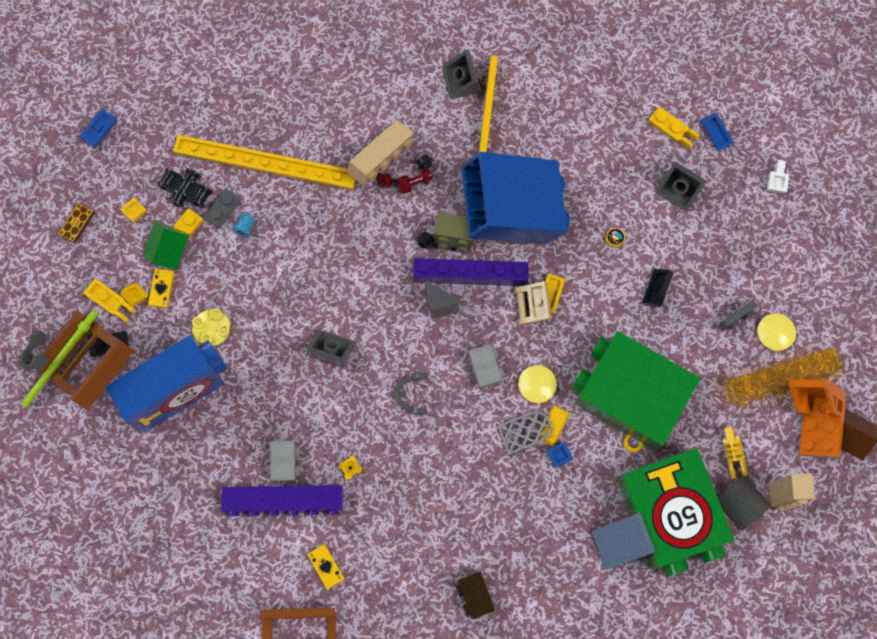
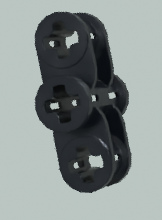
M169 168L164 170L165 174L161 181L157 182V186L173 194L168 199L170 203L183 208V203L186 200L202 209L205 207V201L213 192L208 187L196 182L200 180V174L190 168H186L184 176Z

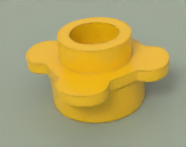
M350 456L349 459L339 463V469L343 470L344 477L348 480L353 475L362 472V467L358 466L357 459L354 456Z

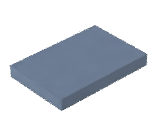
M640 513L592 531L606 570L656 552Z

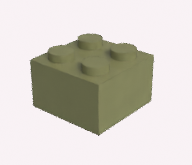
M438 212L434 231V246L442 250H448V248L456 249L460 253L471 252L473 239H469L467 217Z

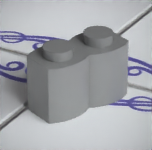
M489 344L468 351V357L479 389L502 383V377L505 376L502 367H498L496 363L498 354L495 348H492Z
M295 440L271 441V481H297V477H300V465L296 464V459L300 457V445H296Z

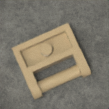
M543 281L514 288L518 301L519 326H528L533 323L552 320L547 282ZM528 293L530 317H527L524 295Z

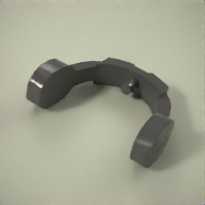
M37 330L29 336L30 342L20 356V366L27 371L43 368L49 362L46 354L39 353L33 357L32 363L29 364L32 349L42 344L45 340V333Z
M412 373V376L402 379L395 387L394 397L397 405L404 410L410 411L413 415H426L427 409L404 405L400 400V396H404L405 392H400V390L409 381L427 380V373Z

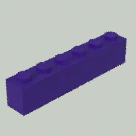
M414 258V283L429 281L436 284L525 286L528 284L529 262Z
M342 485L222 487L221 511L227 513L229 517L239 516V513H247V516H259V512H267V516H279V512H287L288 516H297L299 512H307V515H319V512L327 511V515H339V511H343L344 487Z

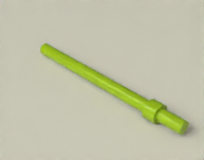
M92 310L86 319L79 323L76 332L21 402L24 407L27 408L83 334L90 330V325L99 315L98 312Z

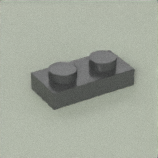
M225 188L203 218L220 229L239 204L241 198Z
M752 300L724 319L719 324L720 328L723 331L727 328L732 330L740 324L738 322L744 317L746 320L754 315L755 312L753 310L758 305Z

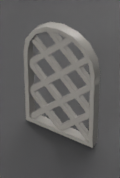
M535 411L500 424L498 428L508 454L511 455L546 440L551 434L552 426L551 421L545 414ZM536 414L535 417H534V419L528 417V416H530V415ZM538 414L545 417L543 423L536 420ZM523 418V421H522L521 424L515 422V421L520 420V419ZM526 419L533 421L530 428L524 425ZM535 422L541 424L539 431L532 429ZM510 424L509 429L502 427ZM513 424L520 426L517 433L511 430ZM544 426L549 428L547 435L541 433ZM522 427L529 430L526 436L520 434ZM501 429L507 431L505 438ZM531 431L537 433L535 440L528 438ZM509 433L516 435L514 441L507 439ZM540 435L544 436V438L538 440ZM518 436L525 439L523 445L516 443ZM527 440L533 442L525 446ZM506 442H509V443L512 444L510 450H509L508 445H507ZM514 445H516V446H518V447H521V448H519V449H516V450L512 451L513 448H514Z

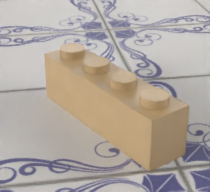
M396 120L349 161L347 173L363 186L369 181L372 182L381 170H386L392 160L395 161L399 158L404 149L408 150L411 147L414 132Z
M812 473L790 474L769 483L771 507H778V511L794 509L806 505L808 501L815 499Z

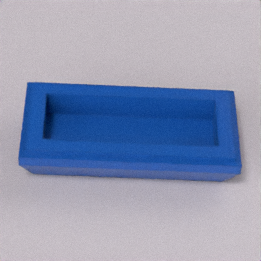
M717 113L700 120L717 151L734 144Z

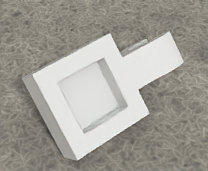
M778 160L775 163L774 172L771 171L769 173L767 191L786 194L789 174L784 173L786 161Z

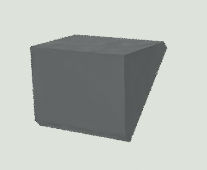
M466 49L442 66L450 99L473 95L478 92V80L470 51Z
M674 161L655 192L687 212L707 181Z
M429 281L425 282V296L431 319L458 313L460 310V299Z
M319 329L308 346L307 353L310 358L346 369L355 341Z
M744 475L718 496L722 509L741 531L762 517L771 507L763 495Z

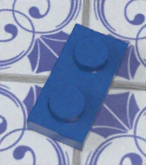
M101 109L79 137L96 149L118 120L104 109Z

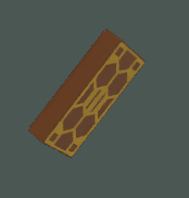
M77 203L58 232V235L76 244L95 212Z

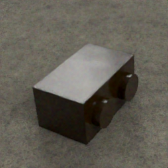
M481 571L458 580L459 585H456L459 597L463 596L466 602L463 608L467 617L471 616L473 620L495 611Z

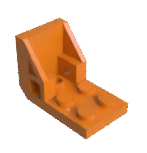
M790 379L789 388L796 412L803 416L799 455L840 458L846 405L844 390L830 380Z

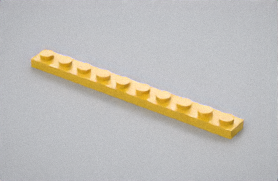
M182 135L177 136L173 150L174 154L353 191L356 179L349 175L345 168Z

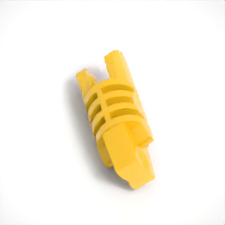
M733 427L724 428L726 439L722 440L731 479L736 478L737 473L734 463L739 462L744 477L749 476L740 436L735 435Z

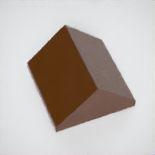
M845 409L841 450L863 461L877 443V425Z

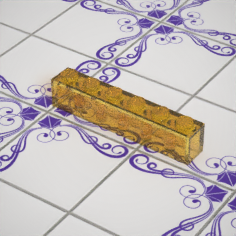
M836 346L726 380L722 385L730 406L737 404V407L748 404L750 399L755 398V401L767 398L766 394L773 392V395H778L785 392L784 389L789 387L790 379L821 380L820 377L826 375L828 378L838 376L839 371L844 369V365Z

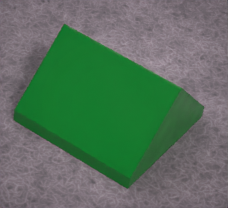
M155 220L143 256L151 264L177 269L190 234Z

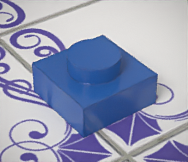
M565 442L546 451L555 469L573 460Z

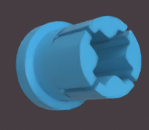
M242 213L237 224L233 225L232 231L241 237L249 238L255 219L249 214Z

